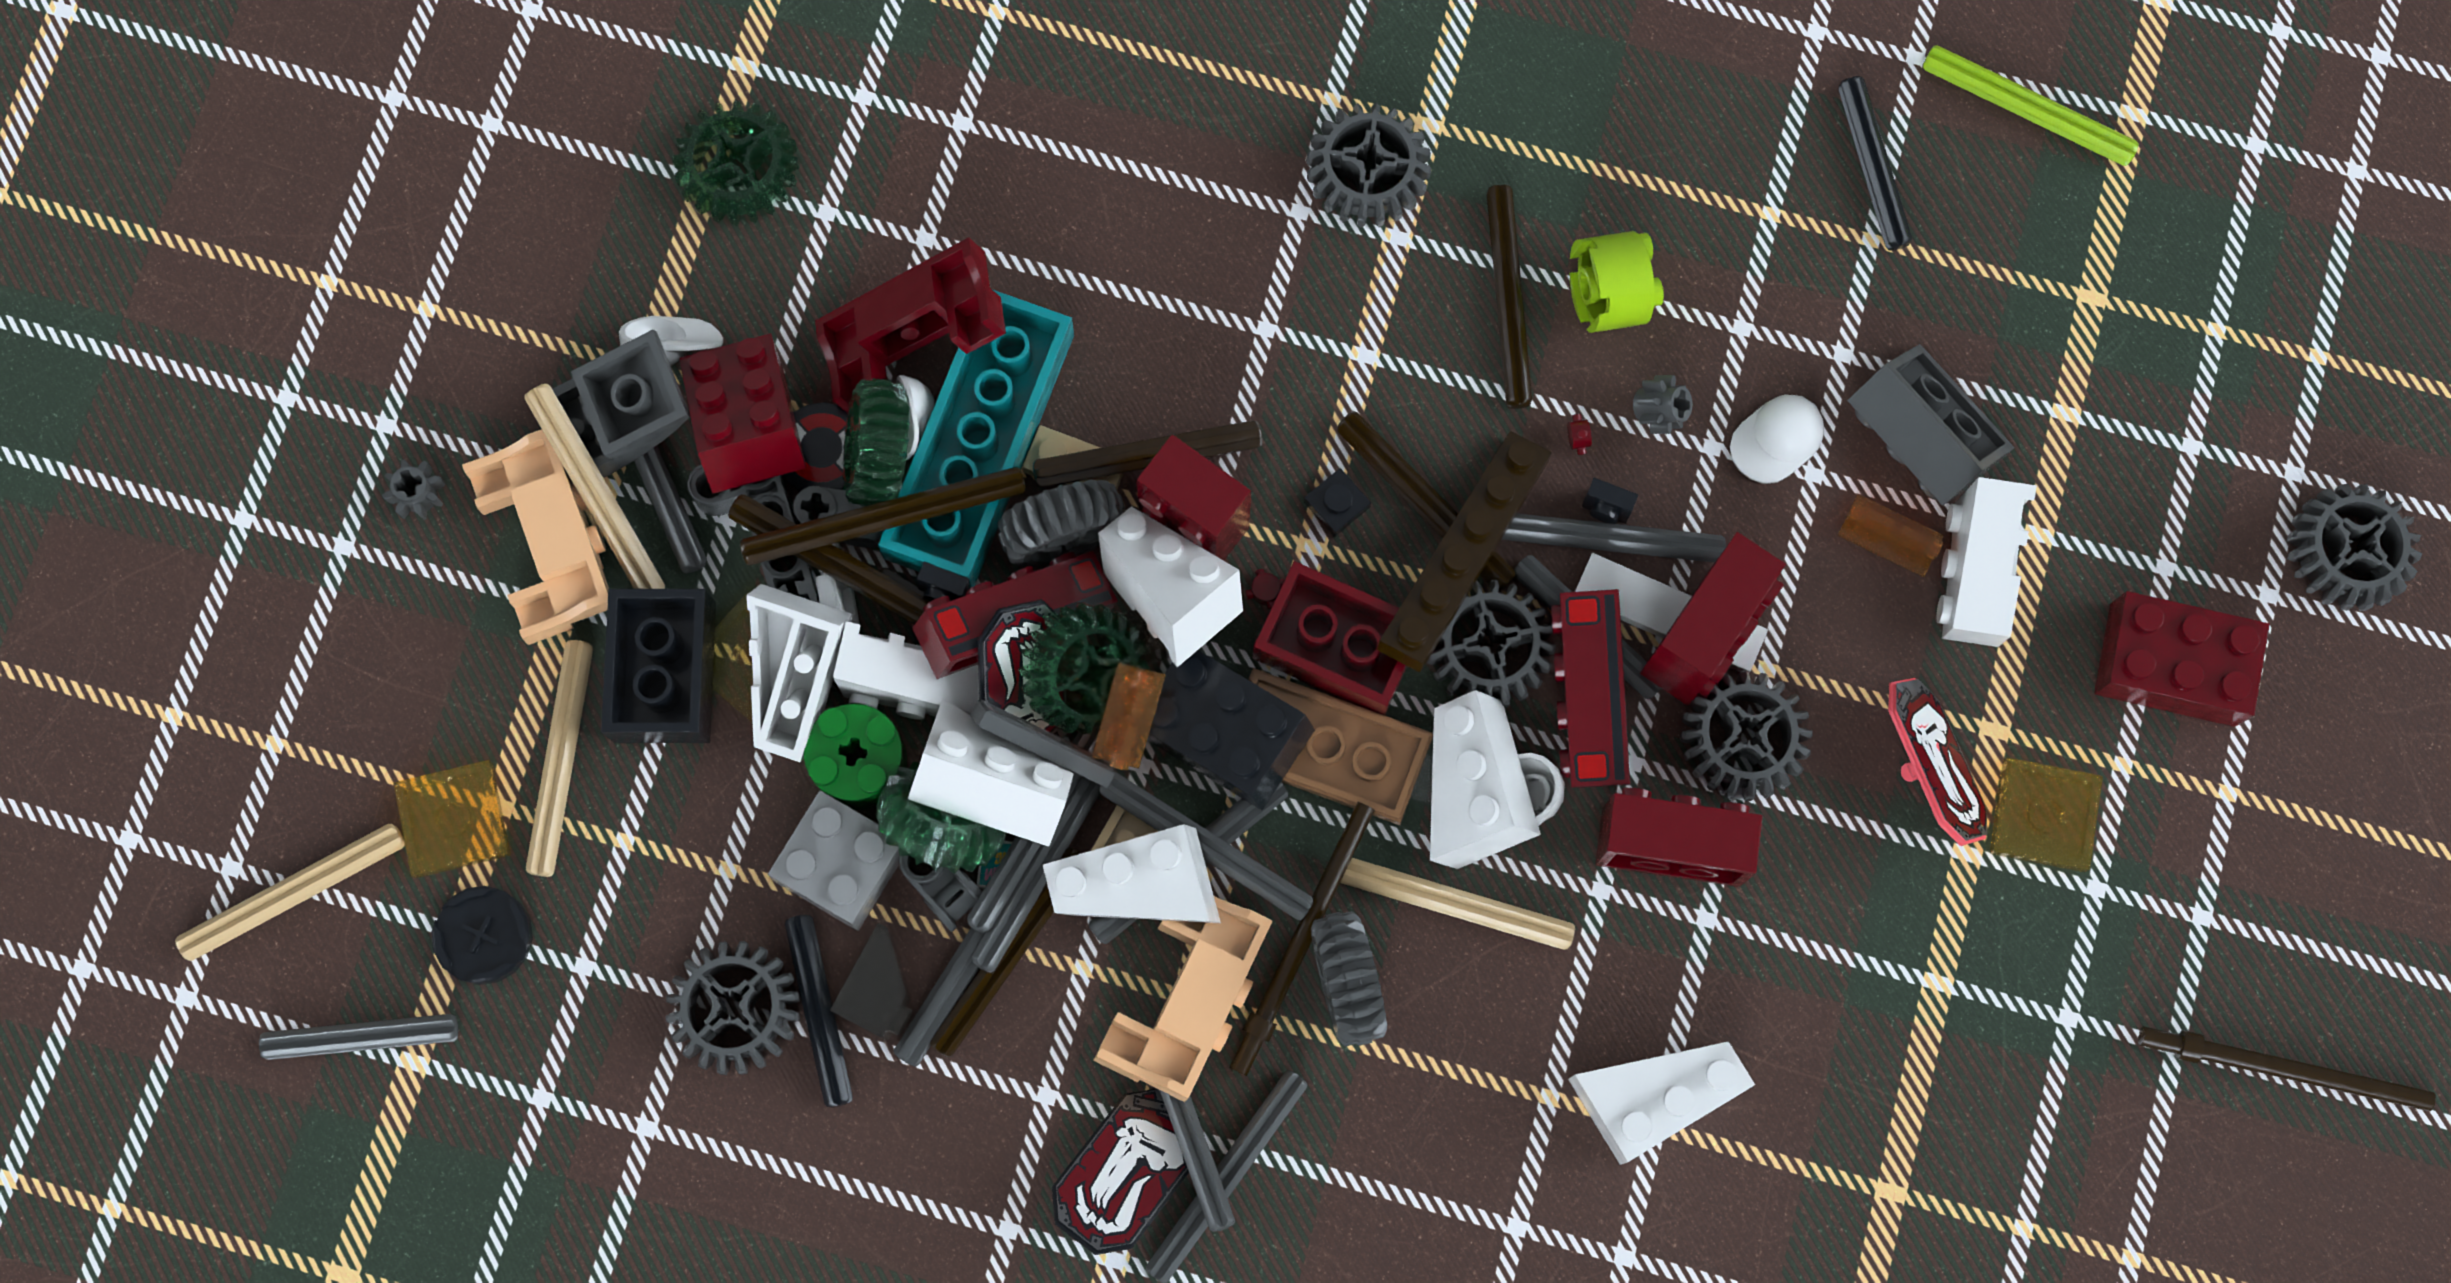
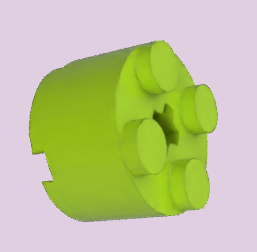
M1635 231L1577 239L1573 243L1570 259L1578 258V272L1569 273L1571 294L1580 322H1590L1591 324L1586 329L1589 333L1647 324L1652 317L1654 306L1662 305L1664 299L1663 286L1660 279L1653 276L1651 265L1653 244L1648 233L1638 234Z

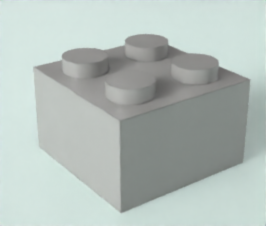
M819 790L768 875L775 883L859 931L899 866L901 851L907 844L903 838Z

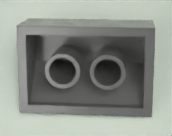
M1921 344L1886 363L1847 400L1855 408V415L1858 420L1867 428L1873 429L1883 439L1889 454L1897 462L1905 464L1918 478V484L1922 491L1930 498L1938 500L1942 506L1960 495L1978 477L1984 475L2015 448Z

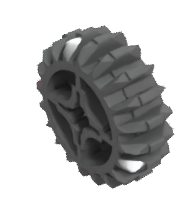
M1377 102L1372 105L1371 113H1364L1361 105L1357 103L1353 107V116L1351 117L1342 109H1339L1336 112V123L1325 119L1321 124L1323 135L1315 134L1311 139V146L1314 150L1307 153L1306 163L1312 167L1307 171V180L1309 183L1316 184L1313 188L1315 199L1327 197L1324 203V209L1327 213L1334 211L1338 207L1341 208L1339 219L1342 223L1349 220L1352 214L1358 216L1357 225L1360 228L1365 226L1367 217H1374L1375 224L1380 228L1384 225L1386 213L1392 219L1398 221L1402 218L1401 207L1412 211L1417 203L1415 196H1423L1426 192L1427 185L1424 180L1430 178L1432 169L1429 165L1425 164L1430 160V149L1420 147L1424 143L1425 138L1422 131L1410 133L1413 127L1411 117L1404 119L1400 123L1396 121L1398 111L1395 107L1388 112L1387 116L1380 114V105ZM1365 137L1360 145L1344 147L1343 151H1338L1348 141ZM1380 139L1391 144L1400 153L1402 158H1398V153L1386 151L1382 147ZM1371 150V162H1374V169L1370 171V178L1367 181L1365 180L1366 169H1364L1363 161H1367L1368 151ZM1334 172H1339L1340 177L1351 179L1356 184L1358 192L1346 187ZM1395 179L1401 180L1396 186L1385 192L1372 194L1373 190L1382 183H1394Z
M1105 480L1075 481L1065 486L1060 484L1057 488L1044 490L1035 496H1028L1024 502L1015 503L1012 509L1006 510L997 522L1000 532L998 535L1003 551L1007 553L1010 563L1022 567H1036L1041 564L1048 565L1055 558L1069 552H1074L1076 556H1079L1087 551L1095 550L1096 547L1100 546L1098 533L1125 512V505L1121 494L1117 492L1115 484Z
M2347 483L2339 485L2335 488V491L2324 489L2317 494V500L2310 499L2302 506L2303 513L2296 515L2291 523L2297 530L2291 532L2286 541L2298 547L2288 554L2287 560L2301 563L2302 567L2295 571L2294 578L2308 577L2311 583L2307 585L2306 593L2312 594L2320 589L2323 591L2322 604L2329 605L2338 599L2340 611H2348L2354 605L2357 606L2359 611H2367L2373 607L2374 603L2377 606H2383L2391 601L2392 595L2398 596L2403 593L2407 587L2405 581L2408 582L2415 578L2418 572L2411 564L2418 562L2422 556L2421 552L2411 548L2412 545L2420 541L2422 535L2409 533L2407 529L2413 523L2415 517L2406 516L2402 519L2397 513L2401 509L2403 501H2395L2388 505L2385 503L2386 490H2379L2371 496L2368 484H2360L2352 490ZM2339 514L2358 517L2366 521L2367 524H2355L2347 517L2342 519ZM2363 536V540L2356 545L2358 551L2345 559V555L2351 550L2349 544ZM2380 537H2381L2382 542H2383V544H2384L2385 553H2384V551L2381 549V546H2380V542H2379V541H2380ZM2322 541L2328 547V558L2324 552ZM2343 569L2352 570L2360 577L2366 575L2371 581L2355 580L2343 575L2340 571Z
M1491 580L1488 593H1483L1481 585L1476 581L1470 590L1471 597L1467 596L1435 647L1437 650L1432 652L1427 663L1432 665L1443 663V666L1438 668L1433 677L1437 682L1443 681L1448 677L1452 679L1446 690L1448 695H1454L1460 687L1466 690L1465 694L1477 690L1491 697L1497 696L1504 708H1507L1510 705L1511 699L1509 691L1518 700L1524 701L1528 697L1527 688L1524 684L1538 689L1543 681L1536 672L1549 673L1552 664L1542 656L1553 655L1556 646L1551 642L1543 641V639L1553 634L1552 625L1548 624L1537 625L1545 617L1546 610L1544 608H1537L1532 612L1528 610L1534 599L1532 594L1528 593L1521 601H1518L1514 598L1517 586L1510 584L1506 594L1498 593L1499 583L1497 580ZM1492 611L1509 616L1521 627V630H1519L1518 626L1507 628L1501 626L1496 622ZM1474 613L1476 619L1474 624L1475 634L1463 639L1461 644L1452 646L1451 633L1453 628L1465 616ZM1484 631L1492 643L1500 642L1495 653L1496 658L1490 652L1488 646L1480 647L1485 636ZM1528 644L1526 664L1515 674L1506 677L1504 670L1506 666L1505 654L1517 650L1519 645ZM1461 659L1463 663L1474 661L1481 664L1488 678L1491 679H1484L1471 674L1462 667L1458 660Z
M1746 670L1740 671L1736 684L1732 677L1725 673L1719 681V688L1715 685L1707 697L1704 698L1696 695L1690 705L1697 713L1686 712L1682 717V722L1693 729L1683 731L1680 735V741L1687 744H1695V747L1690 748L1684 753V759L1686 761H1693L1699 758L1701 764L1693 771V775L1698 778L1706 771L1709 772L1713 778L1708 782L1707 788L1711 791H1714L1721 782L1727 784L1724 794L1725 798L1732 799L1735 796L1738 787L1742 788V796L1745 801H1752L1755 798L1756 786L1765 799L1770 798L1774 794L1773 783L1778 788L1785 790L1791 784L1787 773L1799 776L1804 770L1801 763L1796 759H1807L1811 754V750L1807 746L1798 743L1807 741L1813 736L1812 730L1798 727L1799 724L1809 718L1808 712L1801 710L1794 713L1792 707L1800 698L1797 694H1793L1785 700L1780 695L1785 688L1784 682L1778 681L1772 689L1767 688L1768 675L1766 673H1760L1754 684H1751L1750 675ZM1738 700L1750 701L1761 705L1767 710L1758 715H1751L1742 710L1739 705L1734 707L1730 702ZM1714 710L1722 718L1719 723L1725 731V741L1716 750H1714L1709 736V724ZM1776 722L1780 726L1783 738L1782 752L1778 761L1771 754L1774 749L1767 737L1768 729ZM1759 724H1762L1751 741L1749 740L1746 744L1740 742L1733 748H1730L1742 730L1744 731L1746 728L1752 730ZM1733 757H1743L1750 761L1753 766L1759 765L1763 771H1741L1729 766L1725 762Z
M1351 911L1327 914L1325 918L1314 920L1311 927L1314 956L1330 1020L1332 1021L1337 1039L1346 1047L1355 1044L1361 1046L1373 1043L1372 1040L1383 1038L1387 1030L1384 1001L1377 969L1361 918Z
M724 941L720 942L718 946L719 958L715 959L712 952L705 947L700 950V956L705 963L701 967L690 959L684 962L685 968L692 973L688 981L681 976L675 975L673 977L672 983L682 988L683 992L682 995L668 994L666 996L667 1003L680 1006V1011L666 1015V1022L674 1025L683 1024V1027L676 1030L671 1035V1038L676 1043L690 1039V1042L684 1047L682 1052L688 1059L695 1057L702 1050L698 1062L700 1068L707 1070L713 1064L715 1058H717V1073L727 1075L730 1070L731 1061L734 1060L737 1072L740 1075H745L748 1073L749 1068L747 1058L752 1057L755 1065L762 1069L767 1066L762 1051L767 1048L770 1053L777 1057L783 1053L781 1047L774 1043L778 1035L789 1041L794 1038V1033L782 1026L784 1020L790 1022H798L800 1020L798 1012L786 1010V1005L800 1001V994L793 991L783 992V989L790 986L795 981V978L791 973L775 977L784 965L783 961L778 957L770 960L764 966L768 955L767 949L759 946L751 958H749V944L745 941H740L737 945L735 956H732L729 944ZM731 969H745L757 973L749 982L744 980L733 988L723 987L713 978L717 974ZM767 985L771 994L772 1009L769 1021L764 1028L755 1017L754 1007L762 996L760 991ZM703 988L711 999L712 1009L709 1016L704 1020L706 1025L699 1030L695 1017L697 998ZM718 992L728 999H734L736 1002L739 996L743 998L738 1006L743 1011L742 1015L749 1021V1025L740 1018H734L730 1014L728 1020H725L724 1016L727 1014L728 1009L724 1005L725 1002L718 996ZM732 1028H742L754 1039L745 1045L735 1048H722L710 1044L718 1034L722 1036Z

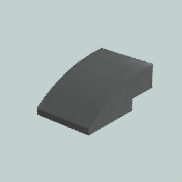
M653 329L572 370V379L552 389L603 478L650 451L675 432L690 417L658 333Z

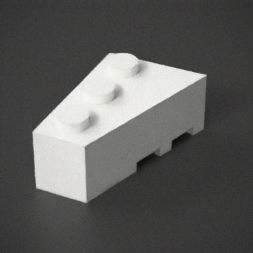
M1978 477L1955 504H1950L1946 518V531L1952 532L1951 549L1945 550L1941 566V576L1948 578L1946 595H1941L1936 615L1937 623L1943 624L1942 639L1999 647L2011 637L2021 576L2016 575L2019 545H2027L2029 533L2027 530H2020L2023 505L2028 500L2034 501L2037 485Z
M1132 506L1098 533L1103 572L1106 578L1132 611L1136 609L1146 621L1147 630L1154 638L1158 637L1169 650L1170 659L1177 667L1243 612L1239 569Z
M760 584L747 594V610H750L751 624L749 656H752L753 668L751 699L754 747L801 762L804 759V750L813 725L825 710L833 683V674L845 622H851L853 614Z
M848 621L845 622L833 679L845 698H850L849 704H862L877 709L878 704L896 707V714L900 716L923 720L925 713L937 715L940 703L944 699L971 714L979 700L978 665L936 679L921 646L904 643L905 636L889 633L888 639L859 634L861 625Z
M1474 690L1434 708L1430 861L1459 869L1541 835L1505 708L1501 700Z
M942 699L908 800L1050 846L1068 797L1074 773L978 727L970 714Z
M1183 824L1043 864L1054 913L1073 916L1221 924L1197 830L1194 827Z
M1729 1042L1575 1074L1568 1079L1620 1165L1631 1161L1755 1085Z

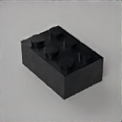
M608 589L601 732L614 743H710L716 601L706 589Z
M1199 650L1178 667L1173 662L1171 663L1132 722L1144 739L1260 810L1264 809L1315 731L1306 714Z

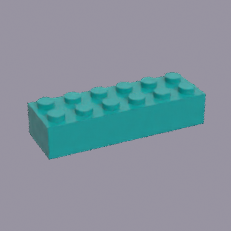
M993 290L1001 297L1006 334L968 354L958 347L897 498L1013 467L1022 469L1074 337L1072 317ZM1010 497L886 529L878 544L884 560L920 572L925 561L969 578L970 588L976 585L997 532V522L1004 514Z

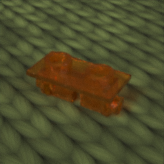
M1857 494L1837 535L1922 577H1925L1932 560H1935L1943 546L1941 541L1944 535L1860 494Z
M1118 663L1093 749V758L1110 761V766L1121 770H1128L1129 766L1139 769L1165 680V674Z

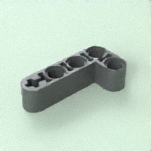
M702 464L695 467L689 475L687 481L688 490L699 509L707 515L721 516L728 514L735 499L743 494L773 511L782 512L783 517L796 524L782 475L768 478L759 484L750 483L724 490L714 498H705L701 495L703 488L708 484ZM797 558L795 566L787 572L774 570L773 566L777 559L761 563L769 587L790 593L788 589L797 588L800 597L820 603L816 584L808 563Z

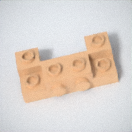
M543 430L527 434L512 445L495 453L462 464L465 474L471 480L477 499H474L477 509L483 515L515 505L539 577L544 581L507 595L510 604L517 613L522 628L519 630L522 639L530 645L574 629L572 623L607 611L609 587L602 570L604 567L599 553L606 551L604 540L596 524L589 526L584 510L588 508Z
M1215 896L1214 899L1221 924L1162 920L1158 927V930L1192 946L1153 1029L1117 1012L1093 1060L1136 1082L1141 1080L1183 1102L1189 1098L1211 1050L1213 1049L1217 1052L1222 1050L1232 1029V1025L1225 1022L1233 1005L1239 1008L1242 1007L1251 990L1253 981L1247 979L1246 976L1273 922L1250 909L1237 906Z

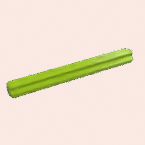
M1934 45L1924 61L1923 68L1925 71L2120 165L2127 166L2138 150L2139 143L2136 140L1943 47Z

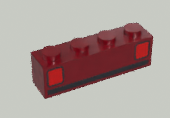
M1094 551L1076 557L1074 552H1069L1052 560L1048 564L1049 567L1035 571L1032 566L1026 567L1011 574L1007 578L1008 581L993 586L991 581L982 582L970 588L965 593L966 596L952 601L949 596H943L926 604L923 607V614L913 626V631L936 679L978 665L977 639L999 608L1042 599L1065 620L1066 633L1104 619L1118 600Z
M1619 589L1560 593L1561 604L1551 605L1553 634L1562 633L1563 653H1554L1556 682L1565 681L1566 701H1557L1558 730H1568L1569 749H1560L1562 778H1571V788L1630 785Z

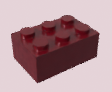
M771 333L755 338H747L718 348L699 351L695 354L679 358L697 453L712 493L806 468L785 373Z
M1173 434L1137 479L1140 512L1225 561L1249 529L1251 490Z
M1736 532L1640 674L1687 706L1698 693L1707 697L1731 666L1737 651L1745 644L1759 623L1758 619L1766 608L1771 605L1784 586V583L1777 578L1786 566V563L1739 532Z
M1294 561L1255 642L1253 659L1349 703L1385 715L1407 666L1378 651L1377 648L1381 637L1399 608Z
M2126 591L2114 600L2109 607L2094 695L2236 727L2255 716L2270 623Z
M1623 788L1622 794L1614 793L1602 809L1595 866L1740 887L1757 872L1763 815L1749 813L1750 806L1723 802L1720 803V808L1700 806L1701 799L1693 796L1673 795L1671 796V801L1651 798L1652 792L1645 789Z

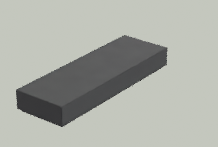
M978 700L970 714L978 727L1108 788L1115 775L1114 769L1106 759L984 700Z

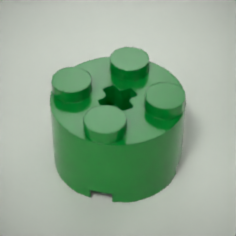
M846 704L823 711L813 725L804 750L806 769L818 789L853 810L872 808L891 794L893 795L901 786L907 771V752L893 722L879 710L867 705ZM856 748H861L866 759L859 758L855 766H851L846 758L847 754H854Z

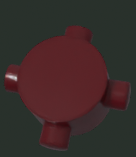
M1581 414L1572 415L1573 421L1567 423L1569 444L1572 450L1577 449V455L1587 454L1586 448L1592 445L1591 429L1587 419L1582 420Z
M1258 569L1255 571L1256 577L1252 582V589L1246 590L1245 594L1248 600L1254 598L1257 603L1267 605V608L1271 609L1285 580L1284 578L1278 580L1273 574L1265 573L1264 569Z

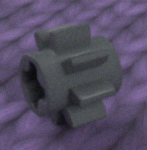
M1655 375L1654 380H1643V387L1635 393L1633 399L1634 414L1640 424H1650V434H1671L1672 429H1682L1683 422L1691 415L1693 406L1692 396L1685 385H1675V375Z
M404 459L401 460V468L394 474L386 473L384 475L390 482L391 490L386 491L382 496L389 504L398 503L395 512L402 519H405L411 511L417 513L423 520H426L427 511L433 508L434 505L443 506V503L438 498L437 489H441L446 484L440 476L430 477L432 467L428 462L423 461L416 468L410 466ZM419 483L420 485L415 487L416 495L409 497L408 495L413 493L412 485Z

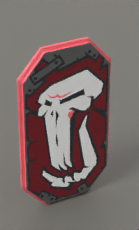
M1910 678L1889 683L1888 712L1910 759V762L1905 763L1901 767L1903 779L1908 782L1919 780L1938 825L1960 846L1986 839L1987 807L1940 701L1919 679Z

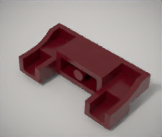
M969 237L815 320L817 340L826 358L830 373L833 402L849 415L889 395L886 374L887 365L949 333L950 340L966 354L1006 334L1001 297L990 288L985 251Z

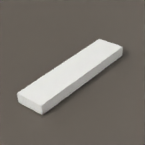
M1594 553L1591 554L1575 592L1619 589L1621 620L1661 638L1665 637L1692 597ZM1757 625L1748 640L1733 657L1734 661L1729 668L1738 672L1746 670L1750 673L1768 629Z

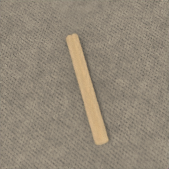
M547 383L541 384L525 394V401L633 588L665 589L664 582L551 386Z
M568 640L564 648L526 863V871L534 876L550 877L554 874L593 654L592 645L581 640Z
M384 825L177 936L175 942L180 954L188 961L199 958L402 849L405 845L403 836L395 825Z
M1355 858L1351 859L1341 880V883L1563 950L1571 946L1575 934V925L1573 923Z

